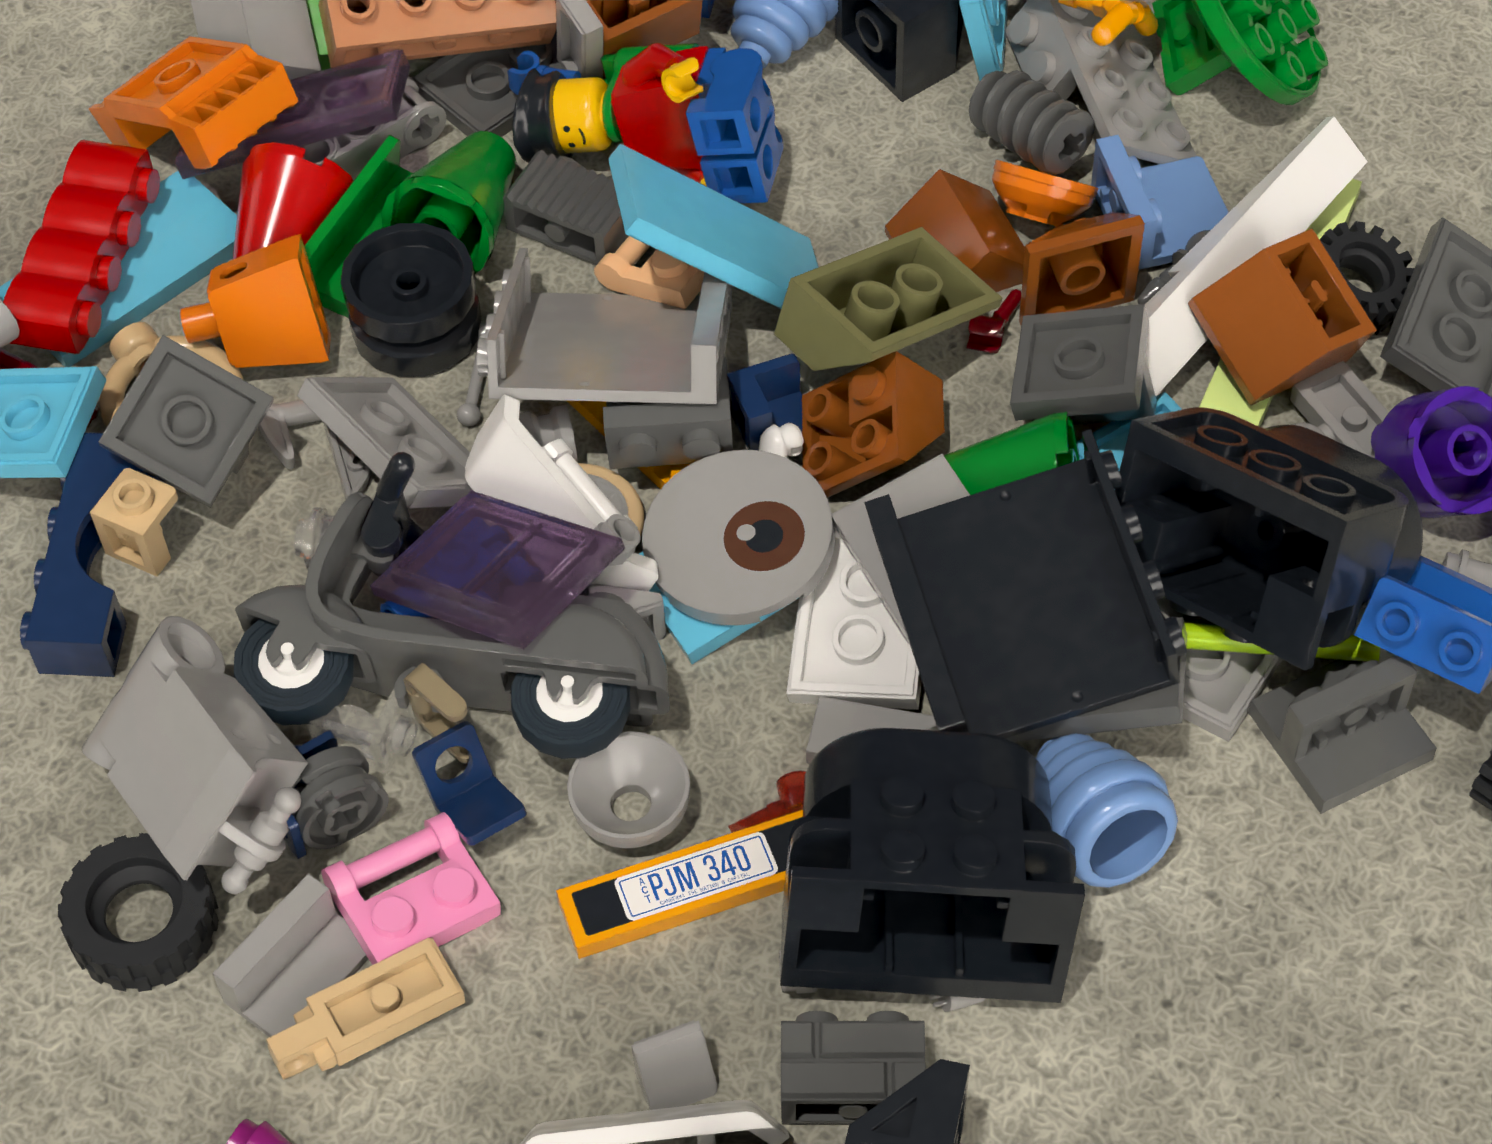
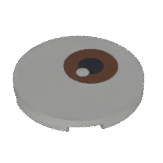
M734 450L717 453L700 459L682 469L662 487L652 501L644 521L642 533L644 556L654 559L658 563L659 576L655 583L668 598L669 603L690 617L719 625H747L761 622V616L773 613L787 606L800 596L806 598L826 573L832 559L835 544V528L830 505L816 479L807 470L788 458L758 450Z

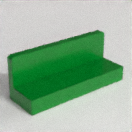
M391 135L385 139L304 246L322 306L347 318L349 311L341 288L343 262L355 244L372 232L383 228L381 211L387 196L398 183L413 174L400 167L401 141Z

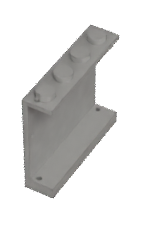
M519 248L512 269L505 268L503 271L502 291H496L494 314L487 315L485 338H479L478 375L488 376L489 399H500L505 394L520 400L717 404L732 312V285L704 272L700 296H696L686 309L632 295L531 292L528 248Z

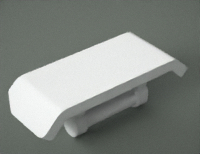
M503 394L476 436L466 462L465 479L545 577L554 585L590 547L587 543V536L599 523L605 522L611 515L622 514L572 457L573 451L565 441L557 439L541 447L519 421L520 401ZM633 553L623 564L607 566L589 586L603 585L649 591L658 580V563L654 559ZM587 588L580 595L588 596Z
M734 1100L543 1122L532 1128L520 1144H629L697 1136V1144H716L715 1134L743 1130L750 1131L769 1144H782L790 1136L787 1129L756 1103L750 1100Z

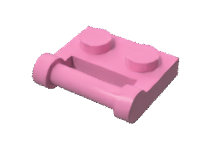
M445 812L425 820L424 829L348 865H345L343 861H338L321 870L324 884L329 888L332 900L372 965L427 938H433L439 947L501 915L499 899L460 841L455 825ZM434 853H437L443 864L366 901L363 900L358 889Z

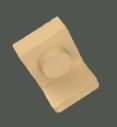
M131 468L124 469L90 511L105 554L158 577L171 559L160 523L178 500L176 489Z

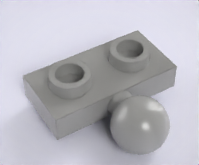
M1344 361L1293 385L1290 401L1309 422L1293 425L1316 431L1375 458V452L1371 446V435L1374 428L1383 422L1389 412Z

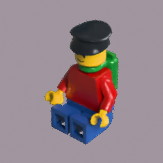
M653 43L649 46L620 48L616 54H606L600 58L606 76L604 80L599 77L566 79L558 71L541 75L536 68H533L528 72L522 83L514 107L512 131L514 146L521 158L528 163L537 151L543 150L547 155L552 153L556 158L560 156L572 158L573 153L603 151L610 146L612 141L623 142L624 146L738 203H765L769 200L784 149V143L778 128L775 126V107L770 89L762 78V57L755 50L739 48L726 51L725 47L708 48V46H699L697 43L674 45Z

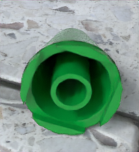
M477 131L470 134L398 183L391 190L381 211L383 228L398 223H426L448 230L465 244L476 274L488 262L495 246L504 212L503 196L511 186L516 168V156L512 147L506 140L492 132Z
M1068 412L1047 415L943 455L970 495L1080 460L1074 425L1071 416H1068Z

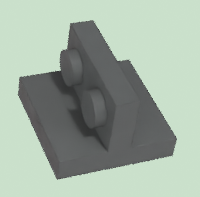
M1145 304L1023 316L1010 399L1015 421L1030 419L1034 421L1053 413L1068 412V416L1072 418L1073 425L1134 420L1155 415L1157 399L1145 358L1149 326Z
M162 335L98 443L100 447L211 508L232 472L237 474L249 455V442L274 402V397Z
M1397 655L1381 663H1378L1376 660H1336L1250 701L1249 715L1320 814L1432 761L1437 749L1406 708L1418 672L1408 660Z

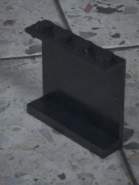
M1091 429L1082 432L1085 459L898 519L889 494L864 502L938 731L981 733L1006 739L1180 683L1177 657L1187 653L1180 626L1175 616L1163 619L1157 600L1165 598V592L1158 569L1153 559L1142 562L1135 544L1143 542L1144 539L1138 517L1132 504L1120 506L1114 489L1122 487V480L1116 460L1111 450L1100 453Z

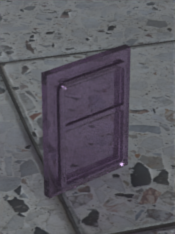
M471 491L456 502L394 560L389 568L370 587L373 594L377 597L524 650L625 549L622 538Z

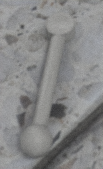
M481 322L478 340L479 338H485L486 323ZM477 353L465 404L461 405L457 410L458 421L467 427L477 424L481 416L477 403L483 376L478 375Z

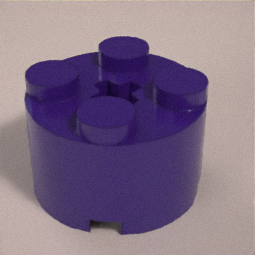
M1460 386L1408 397L1394 406L1383 422L1379 423L1372 432L1371 446L1375 452V459L1392 468L1404 480L1417 502L1421 517L1481 514L1492 510V397L1478 390L1480 388Z

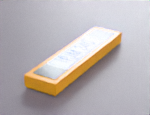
M803 810L556 890L558 903L578 958L581 959L784 891L789 836L792 826L803 817Z

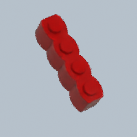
M80 140L76 144L67 161L62 183L56 187L49 199L42 226L35 232L29 242L21 271L12 280L4 297L3 303L13 314L20 330L19 336L11 341L10 344L79 354L89 338L97 335L102 320L101 305L106 300L109 292H114L118 288L122 273L121 260L126 255L129 247H134L137 244L141 232L140 217L147 208L148 203L152 204L155 202L159 193L160 176L158 170L153 169L148 149Z

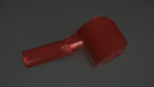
M793 771L781 776L776 782L779 800L771 802L766 807L728 825L730 832L733 833L803 810V784L806 771Z

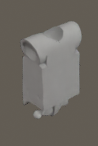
M167 616L156 628L129 671L121 689L112 698L81 747L82 753L91 761L110 770L107 776L161 853L183 880H188L197 865L231 867L223 873L221 879L222 886L230 894H239L247 888L249 878L254 871L263 870L268 861H277L285 850L286 843L284 837L289 831L287 820L292 813H295L300 808L302 802L299 791L292 787L308 762L236 678L224 673L225 662L222 652L205 630L188 619L179 616Z

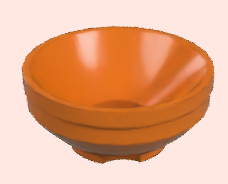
M995 160L992 182L998 195L1007 207V213L1053 226H1061L1064 222L1072 220L1090 209L1099 189L1000 160Z

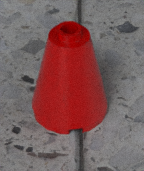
M275 142L255 145L251 148L250 154L244 160L242 167L233 259L301 234L305 246L354 180L351 175L326 157H324L321 166L303 159L306 149L295 145Z

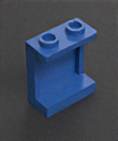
M1420 556L1417 568L1407 584L1389 575L1383 576L1378 581L1354 635L1480 694L1492 681V588Z

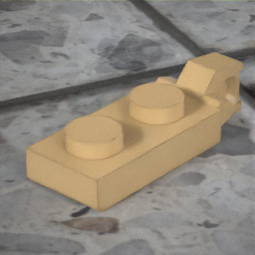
M427 938L307 997L308 1006L293 1015L296 1024L267 1038L266 1042L270 1055L283 1080L316 1064L319 1065L321 1071L335 1067L337 1064L341 1066L464 1004V992L434 939Z

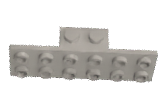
M1027 0L1005 29V33L1023 72L1027 73L1032 80L1043 83L1047 90L1057 92L1063 100H1067L1078 86L1091 117L1094 119L1100 137L1104 138L1119 134L1128 156H1135L1136 158L1158 164L1196 156L1190 143V134L1181 124L1171 102V94L1163 85L1152 62L1153 56L1144 45L1140 34L1133 24L1128 25L1109 45L1099 46L1092 40L1091 32L1093 27L1102 18L1094 16L1092 11L1080 7L1072 8L1058 3V0Z

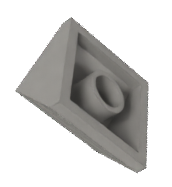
M191 0L198 37L247 44L258 55L281 62L290 82L323 74L307 0Z

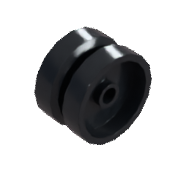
M398 223L376 230L355 244L343 262L341 288L349 311L348 319L352 337L359 354L374 368L398 377H425L450 369L469 355L478 340L482 316L479 297L475 291L476 279L473 262L463 242L448 230L426 223Z

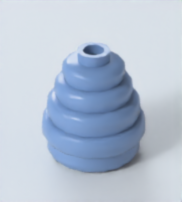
M736 0L732 8L736 21L731 26V36L739 48L757 51L762 57L763 68H766L768 63H784L789 59L792 51L802 49L807 43L808 38L818 36L826 22L835 18L838 12V0Z
M1073 733L1054 737L1040 748L1036 759L1042 765L1049 781L1052 831L1068 839L1074 846L1076 856L1075 876L1089 886L1109 888L1131 882L1148 872L1168 850L1175 838L1178 823L1173 800L1169 796L1163 777L1129 752L1115 749L1108 743L1096 741L1085 734Z

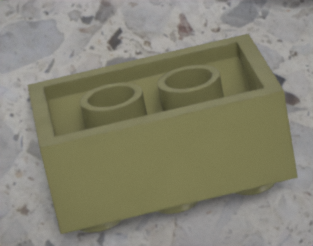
M920 227L790 278L774 335L813 371L869 363L1000 307L1003 298L925 229Z

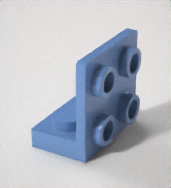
M1119 134L1096 139L1091 186L1099 188L1095 198L1103 215L1112 212L1140 215L1145 223L1138 270L1173 262V253L1179 249H1185L1188 240L1194 234L1203 230H1211L1229 213L1203 158L1195 156L1141 168L1135 156H1128Z

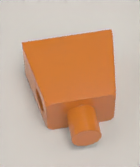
M301 234L288 237L216 266L210 271L207 287L209 302L181 308L180 310L181 323L188 343L221 337L228 361L231 366L236 368L329 361L331 333Z

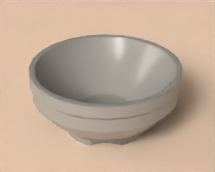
M630 731L622 732L607 748L585 758H576L569 772L567 783L569 805L577 823L589 836L598 842L619 848L647 846L660 841L670 834L682 821L688 807L691 789L688 768L682 756L672 745L659 737ZM628 792H638L649 799L651 808L644 817L634 821H625L618 818L611 810L612 804L617 797Z

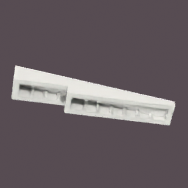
M1334 116L1326 117L1168 271L1172 279L1145 304L1149 320L1145 358L1155 396L1161 392L1208 339V336L1190 309L1188 302L1264 248L1305 232L1367 163L1365 157Z

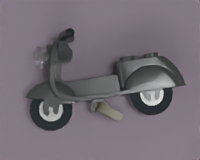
M398 452L390 458L377 485L374 500L366 494L355 492L350 494L343 502L336 515H329L326 508L315 507L308 519L301 518L299 520L295 533L294 548L297 557H304L305 567L308 570L305 585L276 586L254 594L235 608L245 633L234 652V678L245 688L274 723L284 726L308 724L327 716L345 699L350 686L382 696L396 697L398 706L401 709H407L410 702L415 719L433 738L456 726L455 722L464 719L468 712L467 706L510 711L524 739L536 749L554 757L569 759L585 758L607 748L622 733L625 725L637 727L650 726L653 723L652 714L663 715L670 710L667 666L660 644L648 624L630 604L625 603L621 597L612 593L594 592L588 596L559 593L551 587L536 584L528 585L524 588H511L506 590L499 626L382 613L352 606L372 571L381 579L397 578L408 567L409 561L406 549L410 552L412 546L422 538H429L435 543L409 515L403 492L414 472L415 461L406 452ZM454 746L446 749L458 761L468 763L469 755L466 748Z

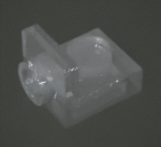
M394 689L378 719L358 706L344 704L341 707L336 706L328 714L307 723L312 739L326 731H331L337 739L338 747L351 746L359 749L369 763V770L384 775L389 774L398 755L405 757L409 754L414 745L418 730V722L413 718L410 703L407 709L399 708Z

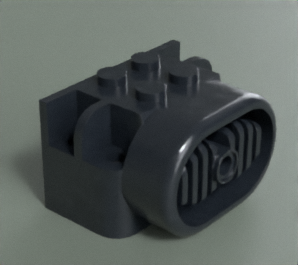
M1187 408L1134 419L1131 422L1119 470L1122 487L1114 491L1121 507L1128 504L1133 505L1144 539L1143 542L1135 544L1142 562L1154 560L1163 584L1165 598L1170 600L1169 605L1174 610L1190 616H1201L1220 626L1221 633L1229 639L1242 643H1253L1303 670L1313 668L1318 647L1336 646L1350 637L1355 628L1360 609L1367 607L1378 581L1383 576L1389 575L1407 584L1414 574L1420 560L1423 545V526L1420 511L1407 484L1385 463L1302 426L1276 425L1261 428L1235 415L1212 408Z
M871 728L852 732L832 741L820 750L809 764L805 773L803 817L792 826L789 836L782 902L780 986L1061 1003L1085 898L1084 884L1073 883L1076 872L1074 846L1068 839L1052 831L1049 781L1039 761L1020 745L998 736L981 733L905 728Z

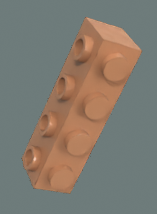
M320 0L318 5L331 69L550 44L556 31L555 0Z

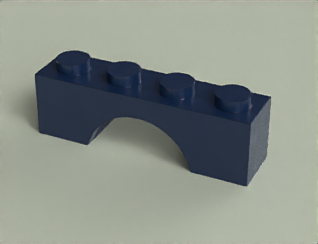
M84 433L67 476L60 478L62 495L59 506L52 507L48 515V550L46 557L38 559L34 570L36 597L32 611L24 613L20 626L21 645L23 649L29 650L39 674L115 677L127 623L115 591L96 582L89 576L92 561L102 547L90 511L119 474L126 468H131L156 480L159 479L100 447L98 441L103 433Z

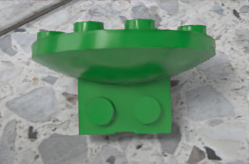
M1156 0L1152 3L1154 15L1158 20L1157 35L1161 38L1163 50L1160 54L1165 84L1176 95L1185 94L1232 66L1249 83L1270 99L1280 104L1294 105L1316 91L1321 69L1328 66L1326 52L1316 39L1313 29L1314 26L1319 24L1320 19L1311 0ZM1307 31L1311 37L1297 44L1294 40ZM1313 74L1312 78L1308 81L1306 77Z

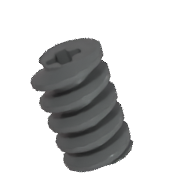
M996 70L986 74L977 84L970 98L968 112L971 123L981 132L987 133L996 142L1002 143L1011 152L1017 153L1024 161L1032 163L1041 172L1052 175L1065 172L1084 155L1092 141L1095 128L1094 119L1084 110L1077 109L1071 101L1063 100L1057 92L1047 90L1043 83L1032 80L1023 71L1015 70L1006 74L1003 71Z

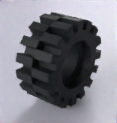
M1355 221L1350 229L1347 223L1343 222L1337 224L1333 231L1331 228L1328 229L1320 238V241L1377 330L1375 334L1378 335L1389 324L1391 325L1396 317L1414 268L1406 267L1413 259L1408 251L1400 254L1397 253L1396 248L1401 242L1396 237L1392 236L1388 242L1381 238L1384 229L1375 225L1367 233L1365 231V222ZM1340 267L1351 269L1362 275L1372 287L1373 292H1366L1352 285L1345 278Z

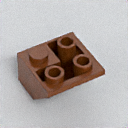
M897 351L876 359L802 395L803 468L816 479L827 498L907 462L945 433L943 380Z

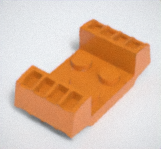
M189 36L176 47L167 51L158 60L148 65L147 68L136 76L130 78L125 84L112 91L104 98L102 103L94 104L89 108V111L111 143L115 145L146 149L166 133L173 130L194 168L208 169L216 165L218 159L227 152L237 149L238 144L247 137L257 134V130L263 125L277 119V115L283 110L294 106L299 101L281 62L258 55L247 44Z

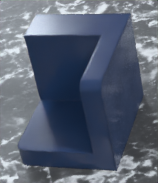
M794 353L727 373L730 413L748 450L759 451L760 436L773 424L781 427L786 423H793L798 426L802 433L800 363Z

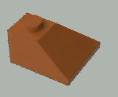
M1112 212L1092 218H1081L1069 224L1057 226L1026 244L1019 313L1020 325L1022 326L1023 316L1108 308L1134 301L1145 226L1141 216Z

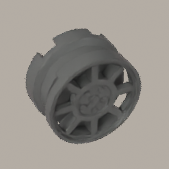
M339 746L326 749L306 759L308 764L292 787L294 788L301 779L305 782L303 786L294 788L299 791L302 802L300 808L295 813H292V815L299 824L300 835L306 845L320 850L335 848L370 830L382 818L388 807L389 797L379 779L368 774L369 763L359 749L351 746Z

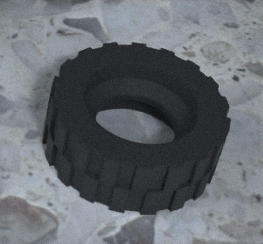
M139 833L137 837L127 838L124 835L114 838V842L103 847L100 844L90 851L91 855L84 861H78L72 868L73 874L68 882L64 881L60 891L62 902L58 904V917L63 925L60 927L75 960L82 970H88L93 980L101 985L103 982L108 983L113 989L125 992L126 988L138 989L139 992L152 990L153 986L160 984L167 986L177 981L176 977L186 971L189 973L198 965L197 960L202 954L208 953L213 944L211 940L213 932L218 929L219 919L215 909H218L216 896L203 865H197L188 880H183L161 853L148 833ZM137 884H152L162 888L172 899L173 911L170 921L159 934L144 941L129 942L115 937L109 931L106 925V912L109 904L118 893Z

